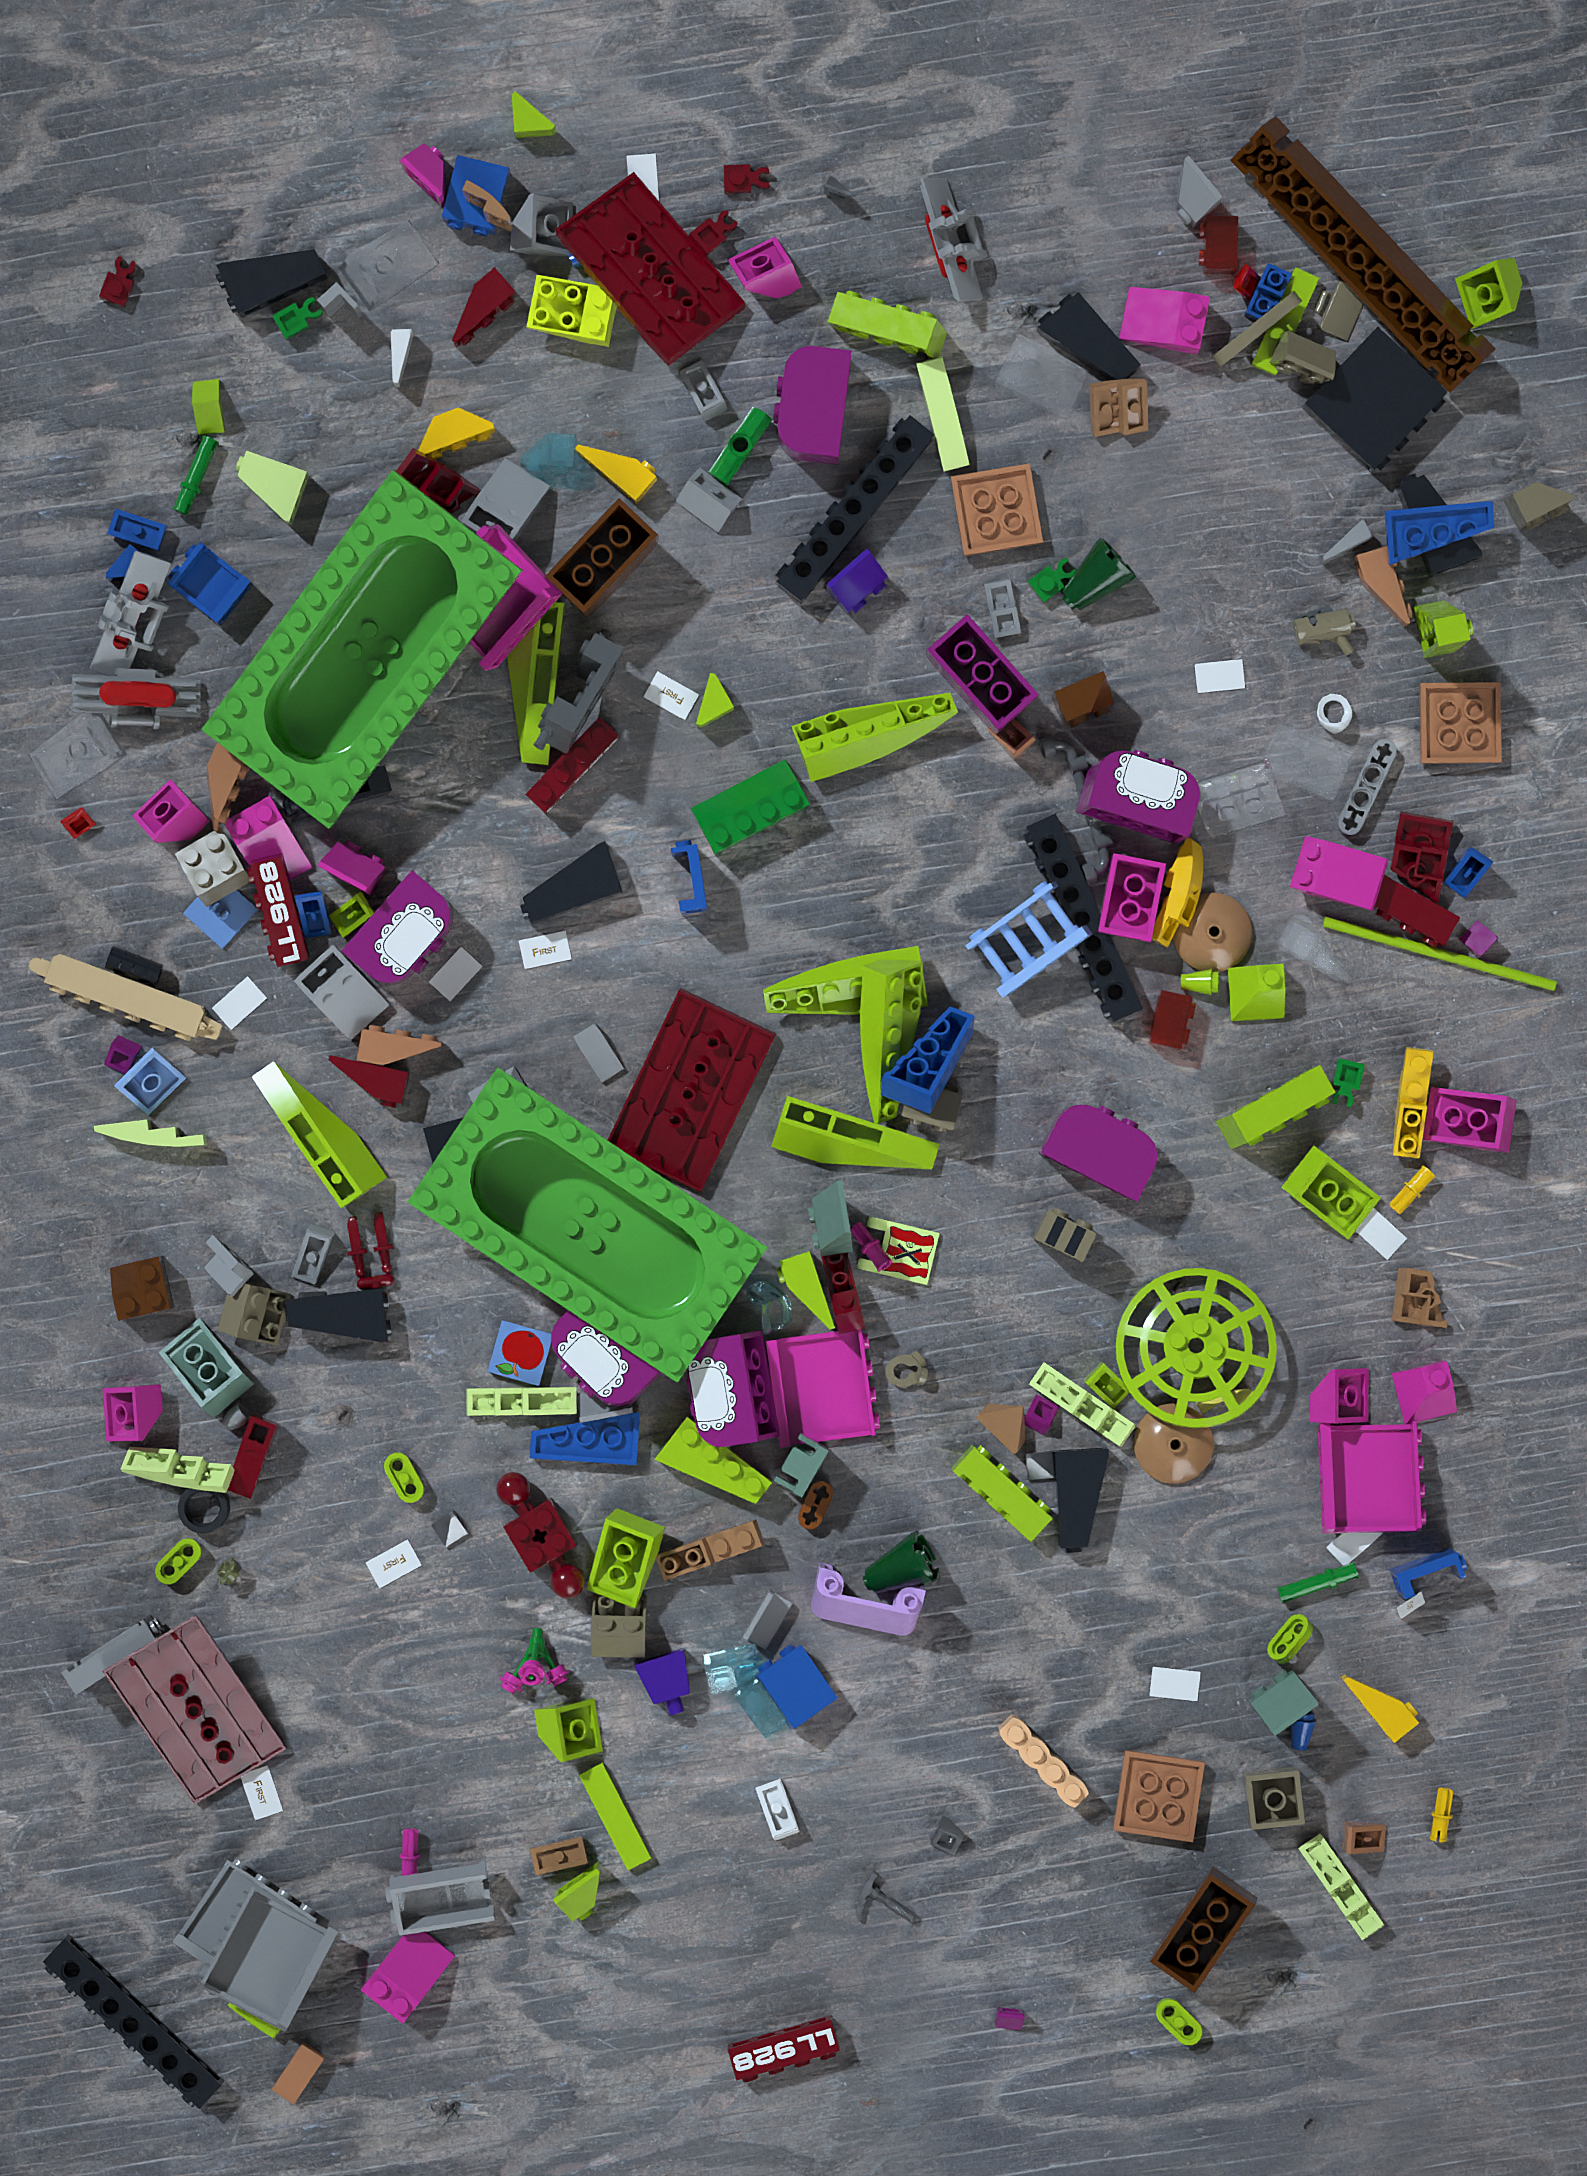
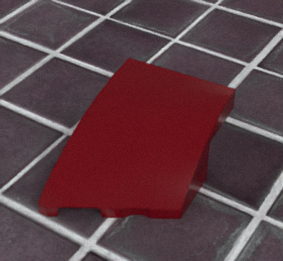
M412 448L396 470L397 473L449 513L460 509L461 503L472 496L477 497L481 492L477 486L460 474Z
M1400 811L1390 870L1406 879L1415 888L1421 890L1432 901L1439 902L1453 820Z

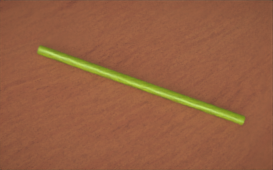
M1326 916L1323 921L1322 927L1547 990L1554 991L1557 981L1437 947L1433 948L1426 944Z

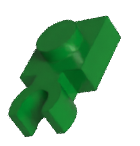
M314 297L308 298L300 309L296 303H293L272 315L286 341L309 328L306 320L309 318L318 319L323 315L321 309L314 313L309 311V307L316 303Z
M1067 558L1062 559L1058 563L1055 571L1050 566H1047L1027 582L1043 604L1065 588L1061 580L1071 579L1076 572V569L1070 573L1063 571L1062 566L1069 561Z
M1338 1058L1332 1085L1339 1086V1090L1334 1093L1332 1104L1336 1105L1339 1096L1343 1095L1347 1098L1346 1107L1350 1108L1352 1106L1353 1096L1351 1089H1360L1365 1064Z

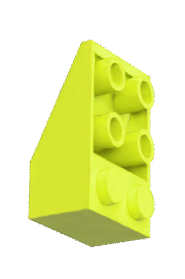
M537 275L527 328L583 343L609 347L617 307L598 285Z

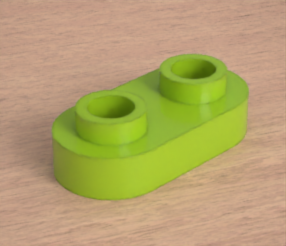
M402 1452L390 1454L384 1462V1470L396 1493L404 1502L414 1503L418 1501L424 1494V1484L410 1458ZM399 1460L403 1463L401 1470H396L393 1467L395 1461ZM408 1484H413L416 1487L415 1493L410 1494L407 1492L406 1487Z
M185 1538L179 1541L157 1563L155 1568L157 1579L164 1584L177 1582L201 1558L202 1547L200 1543L193 1538ZM186 1546L193 1548L192 1556H187L184 1553ZM171 1565L174 1567L173 1575L166 1573V1566Z
M1302 1614L1291 1616L1269 1642L1267 1647L1268 1655L1279 1664L1289 1662L1312 1635V1622Z
M1164 1998L1158 2002L1155 2013L1159 2022L1182 2044H1196L1202 2036L1200 2023L1176 1999ZM1172 2007L1174 2012L1171 2015H1165L1164 2009ZM1185 2026L1193 2028L1190 2034L1183 2033Z

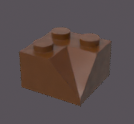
M1104 671L1059 689L1051 696L1063 727L1069 724L1071 728L1077 727L1088 720L1087 717L1092 714L1096 718L1111 712L1109 707L1114 704Z
M163 1256L110 1268L112 1297L118 1321L175 1308Z

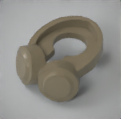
M917 1351L911 1354L896 1356L886 1366V1377L890 1383L899 1387H907L914 1384L923 1386L928 1378V1369L925 1367L927 1365L926 1360ZM900 1363L906 1364L908 1367L914 1365L918 1367L917 1372L909 1373L904 1379H899L894 1375V1368Z

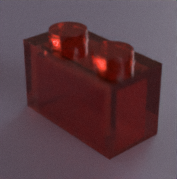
M1206 215L1204 223L1199 224V239H1204L1203 250H1199L1198 265L1203 266V274H1235L1238 263V216Z
M1165 990L1159 991L1148 1043L1178 1050L1182 1049V1044L1187 1045L1190 1030L1186 1029L1188 1018L1193 1019L1196 1004L1192 1003V996Z

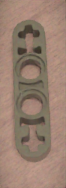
M1293 291L1218 351L1212 358L1220 367L1300 304L1302 302L1301 298Z

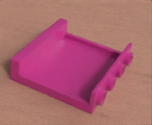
M499 524L485 525L476 534L524 571L521 572L469 642L483 657L479 664L485 671L498 668L562 595Z
M861 1329L844 1334L833 1331L766 1340L772 1391L780 1436H778L780 1448L805 1444V1442L798 1439L800 1433L816 1442L876 1435L875 1429H880L878 1413H873L871 1404L872 1402H877L875 1386L869 1387L868 1376L873 1375L871 1359L866 1360L864 1350L870 1349L868 1333L862 1334Z
M1417 1421L1405 1425L1331 1426V1423H1320L1317 1427L1322 1534L1419 1532L1422 1525L1426 1524V1510L1421 1508L1420 1499L1425 1496L1424 1482H1420L1419 1471H1423V1456L1418 1455V1445H1422V1431L1417 1429Z

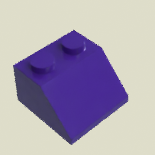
M866 549L827 583L826 591L847 615L851 611L856 614L867 604L865 599L871 593L876 596L887 586L885 581L888 576L871 552Z

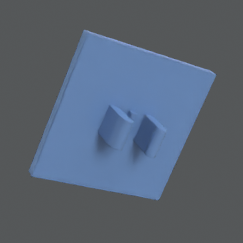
M236 890L208 907L197 897L183 914L223 949L257 912V908Z

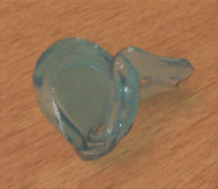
M764 1281L752 1283L747 1289V1298L750 1302L762 1306L763 1334L769 1335L772 1330L788 1326L792 1320V1306L788 1297L771 1283ZM774 1301H779L783 1310V1322L771 1324L768 1315L770 1305Z

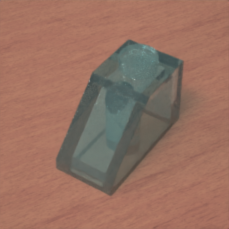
M756 1643L704 1655L711 1694L738 1689L758 1672L757 1668L761 1665Z
M756 1679L736 1693V1699L765 1738L786 1725L785 1718L759 1680Z

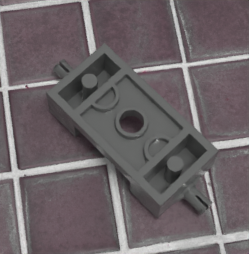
M602 629L599 635L595 633L591 641L586 639L579 651L580 655L576 661V665L579 668L576 676L586 680V687L583 693L579 692L573 705L558 696L553 705L550 703L546 705L538 728L541 729L540 734L534 742L536 748L544 750L545 745L549 744L567 754L616 672L623 652L622 647L608 640L612 634L607 629Z

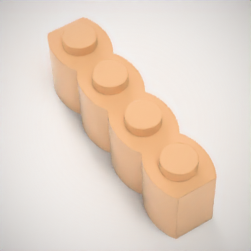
M1011 1714L998 1727L1005 1743L1018 1750L1023 1761L1030 1767L1037 1769L1041 1779L1047 1785L1056 1788L1058 1795L1066 1804L1076 1807L1089 1794L1082 1779L1075 1773L1068 1771L1064 1761L1058 1755L1050 1752L1046 1743L1039 1736L1030 1732L1023 1719Z

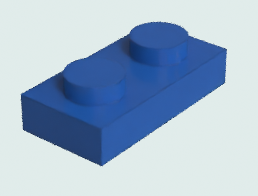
M115 508L107 534L160 551L168 526Z

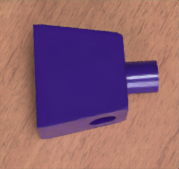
M684 1648L635 1663V1669L653 1704L665 1701L669 1716L685 1711L680 1696L690 1693Z

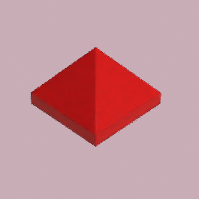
M1245 264L1234 277L1233 288L1246 300H1250L1261 276Z
M83 807L75 810L60 821L73 839L96 825Z

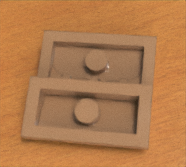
M466 180L462 189L465 200L483 208L486 222L511 232L513 228L512 222L504 207L487 191Z
M1120 379L1089 384L1091 434L1094 437L1117 432L1125 436L1149 430L1147 381L1145 379Z

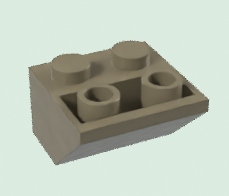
M1287 331L1281 333L1270 363L1277 366V371L1286 375L1294 373L1300 376L1301 382L1314 386L1315 383L1322 384L1323 382L1333 380L1336 351Z
M1535 482L1513 493L1504 503L1517 529L1520 530L1526 527L1527 531L1541 525L1546 520V516L1549 515L1553 519L1565 513L1570 508L1568 504L1574 500V497L1570 493Z
M946 1084L930 1114L903 1104L901 1116L906 1117L905 1120L913 1124L920 1125L921 1122L931 1124V1128L937 1131L947 1132V1129L953 1131L963 1089Z
M246 1282L233 1297L227 1294L217 1331L242 1339L278 1346L285 1320L283 1300L290 1299L291 1294Z
M593 1595L591 1657L645 1658L647 1596H641L636 1608H632L602 1595Z

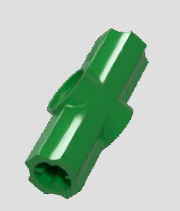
M753 406L735 434L730 437L727 446L708 473L719 482L728 486L745 459L751 455L752 449L773 419L762 410ZM738 440H743L748 444V448L744 452H737L733 449V444Z

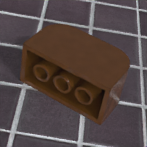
M618 498L545 575V578L587 618L647 558L658 544L659 536Z
M1212 1867L1161 1940L1150 1962L1196 1993L1256 1905L1258 1897Z

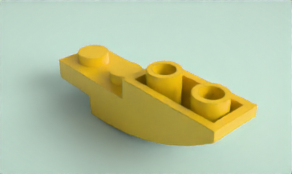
M1187 838L1184 844L1180 846L1177 858L1172 868L1166 874V880L1163 885L1171 891L1165 897L1162 909L1154 924L1152 940L1167 948L1179 924L1186 927L1189 926L1202 887V846L1191 838Z
M1406 1047L1403 1070L1400 1075L1395 1116L1394 1156L1420 1158L1433 1050Z

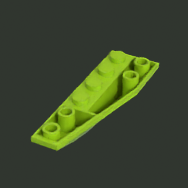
M555 602L507 656L522 763L549 766L551 745L546 744L544 750H540L534 746V742L540 734L541 729L538 728V725L542 719V712L548 703L553 705L556 700L565 616V604Z
M949 692L841 709L791 727L810 782H814L884 757L934 730L956 715L958 710Z
M913 946L857 956L787 978L763 989L767 1013L860 1015L863 966L878 960L921 961L919 947ZM923 975L921 1007H927L928 1001Z
M878 960L864 965L862 969L860 1007L861 1051L867 1094L873 1120L876 1124L883 1123L897 1116L900 1102L881 1095L882 1076L887 1071L890 1072L896 1066V1062L912 1049L921 1007L923 962Z
M273 1061L252 1076L272 1109L340 1208H345L388 1178L358 1134L277 1063Z
M787 1096L771 1147L820 1163L932 1170L940 1144Z

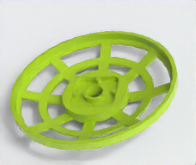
M1203 1268L1181 1269L1154 1279L1143 1287L1130 1301L1118 1326L1116 1360L1120 1376L1127 1390L1148 1413L1176 1426L1207 1428L1224 1424L1239 1417L1250 1409L1262 1396L1275 1368L1277 1354L1276 1333L1265 1305L1244 1283L1216 1270ZM1183 1276H1207L1204 1291H1185L1171 1296L1163 1284L1171 1279ZM1218 1279L1238 1288L1250 1298L1254 1306L1240 1312L1230 1301L1214 1294ZM1154 1289L1162 1302L1150 1313L1143 1328L1127 1325L1137 1304ZM1186 1299H1202L1198 1314L1194 1313L1184 1316L1176 1304ZM1212 1301L1225 1307L1234 1317L1222 1324L1210 1317ZM1167 1309L1175 1322L1172 1323L1166 1333L1151 1330L1157 1317ZM1259 1315L1264 1320L1268 1334V1358L1252 1354V1335L1247 1322ZM1239 1326L1244 1337V1352L1228 1348L1226 1334ZM1125 1336L1140 1338V1356L1145 1371L1131 1379L1124 1358ZM1148 1340L1164 1343L1166 1358L1153 1366L1148 1354ZM1191 1340H1201L1204 1344V1349L1200 1353L1191 1352L1188 1348ZM1230 1359L1242 1362L1232 1379L1225 1383L1218 1371L1223 1366L1225 1360ZM1249 1365L1265 1369L1256 1389L1244 1402L1238 1405L1231 1390L1243 1379ZM1172 1367L1173 1370L1183 1376L1180 1391L1169 1386L1158 1375ZM1209 1376L1216 1387V1390L1206 1393H1190L1193 1379ZM1152 1380L1164 1393L1178 1399L1174 1415L1153 1405L1140 1393L1138 1388ZM1221 1397L1229 1409L1224 1414L1210 1418H1185L1188 1402H1206Z

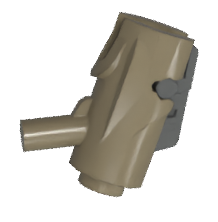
M1327 605L1299 615L1293 620L1294 633L1298 645L1321 644L1322 640L1328 639L1329 642H1336L1345 656L1354 651V648L1345 636L1351 635V629L1356 628L1353 613H1348L1346 608L1334 611Z

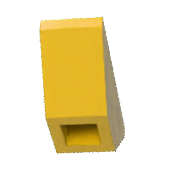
M458 407L432 418L418 451L436 460L442 457V452L452 449V452L465 449L467 447L466 443L477 440V443L489 440L492 438V433H495L496 430L492 422Z

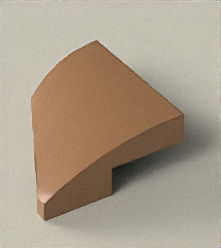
M1398 1268L1391 1321L1447 1328V1320H1443L1439 1307L1441 1303L1439 1295L1434 1290L1435 1281L1432 1272L1411 1268Z

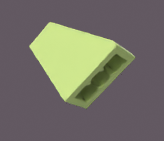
M246 451L244 457H239L236 465V471L239 472L238 477L285 523L292 526L310 475L307 471Z

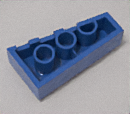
M950 1006L931 1025L922 1039L919 1038L913 1044V1048L896 1062V1066L882 1076L881 1095L930 1114L973 1035L975 1016Z

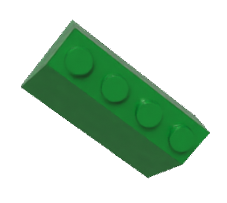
M784 759L690 809L716 856L810 807V804Z

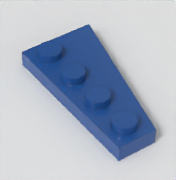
M1493 501L1384 511L1388 565L1494 528Z
M640 1411L531 1431L530 1458L637 1465Z

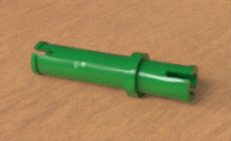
M207 436L202 437L186 479L181 481V490L172 510L185 516L189 515L196 494L199 495L201 492L199 487L215 449L219 444L218 441Z
M1354 1562L1332 1570L1330 1567L1326 1568L1323 1573L1281 1587L1279 1586L1277 1589L1284 1604L1287 1601L1329 1587L1331 1589L1337 1588L1336 1585L1355 1578L1358 1579L1359 1576Z

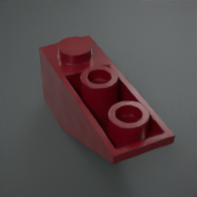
M495 267L477 281L472 288L452 338L456 348L460 344L462 346L467 345L475 337L474 332L480 327L483 329L487 328L495 320V314L501 309L505 312L516 302L514 300L517 297L515 290Z
M848 1252L821 1256L839 1334L865 1329Z
M256 1414L251 1416L233 1466L235 1471L227 1489L228 1491L249 1499L252 1498L280 1425L279 1423Z

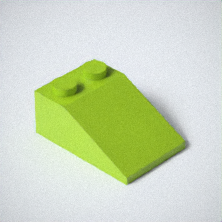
M1315 1146L1310 1149L1281 1187L1348 1240L1381 1199L1380 1196Z
M810 1251L779 1260L780 1266L776 1267L780 1283L786 1282L787 1287L830 1330L834 1329L835 1326Z
M616 1508L605 1518L587 1590L636 1608L659 1552L665 1527Z

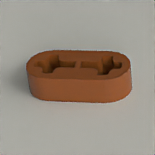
M823 1480L814 1482L805 1497L798 1514L799 1523L805 1529L810 1530L818 1527L833 1497V1489L828 1482ZM823 1485L826 1487V1492L829 1495L827 1498L822 1497L819 1504L814 1502L817 1494L813 1491L815 1488L820 1489ZM812 1506L817 1507L814 1514L818 1518L817 1521H811L810 1524H806V1518L802 1516L803 1513H809Z

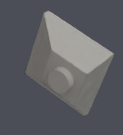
M1187 156L1180 169L1176 208L1179 210L1177 215L1186 225L1190 223L1194 228L1219 207L1223 196L1191 157Z
M534 193L530 194L512 222L510 251L528 255L569 256L571 253L564 247L556 235V228L573 216V203Z

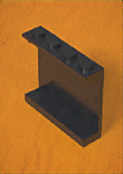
M1377 327L1335 371L1333 380L1324 382L1304 403L1302 409L1309 415L1313 412L1371 467L1368 471L1372 473L1376 468L1381 471L1391 461L1388 455L1394 449L1399 452L1409 442L1406 436L1412 430L1417 433L1428 422L1424 417L1431 410L1436 413L1446 403L1443 397L1447 394V391L1384 331Z

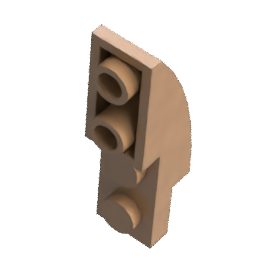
M755 1519L657 1554L656 1561L665 1581L765 1545V1542Z

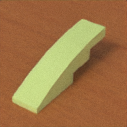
M943 357L916 363L943 471L970 465Z
M151 1120L94 1126L95 1132L120 1140L146 1145L173 1147L207 1145V1138L204 1134L180 1137L178 1127L152 1130Z
M1046 1363L1042 1364L1029 1385L1120 1447L1123 1446L1136 1426Z
M576 1387L466 1388L467 1416L577 1414Z
M129 1447L121 1466L122 1472L148 1480L179 1487L224 1493L227 1492L235 1471L231 1464L207 1463L204 1457L181 1456L174 1449Z
M1321 1833L1298 1848L1362 1941L1384 1926Z

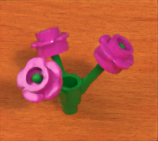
M534 1628L532 1629V1638L529 1639V1647L514 1674L506 1671L504 1676L499 1679L503 1682L501 1684L502 1688L515 1694L516 1690L523 1691L521 1689L523 1684H540L544 1676L547 1679V1685L552 1683L556 1687L568 1680L566 1674L569 1673V1670L566 1671L563 1664L555 1667L547 1647H545L543 1629ZM537 1658H544L550 1671L545 1673L543 1666L537 1661Z

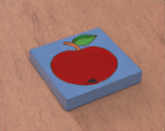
M502 1320L488 1372L540 1386L551 1346V1333Z

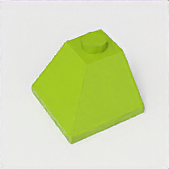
M1515 258L1495 260L1455 278L1467 318L1474 325L1471 329L1516 311L1522 280Z
M1284 964L1233 967L1227 970L1231 1021L1284 1018L1286 991Z
M595 1698L553 1704L534 1709L538 1737L560 1762L603 1751Z
M597 1861L555 1891L553 1901L572 1922L577 1918L582 1921L594 1912L592 1908L596 1903L602 1868L600 1861Z

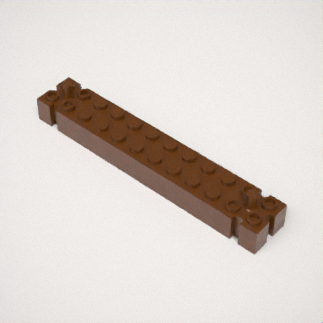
M1276 116L1258 129L1249 139L1250 142L1244 145L1230 161L1244 176L1249 172L1256 179L1252 184L1414 356L1427 369L1433 366L1439 372L1435 378L1449 393L1452 392L1496 348L1482 334L1476 337L1470 331L1474 325L1308 149L1298 139L1292 142L1287 137L1290 130Z

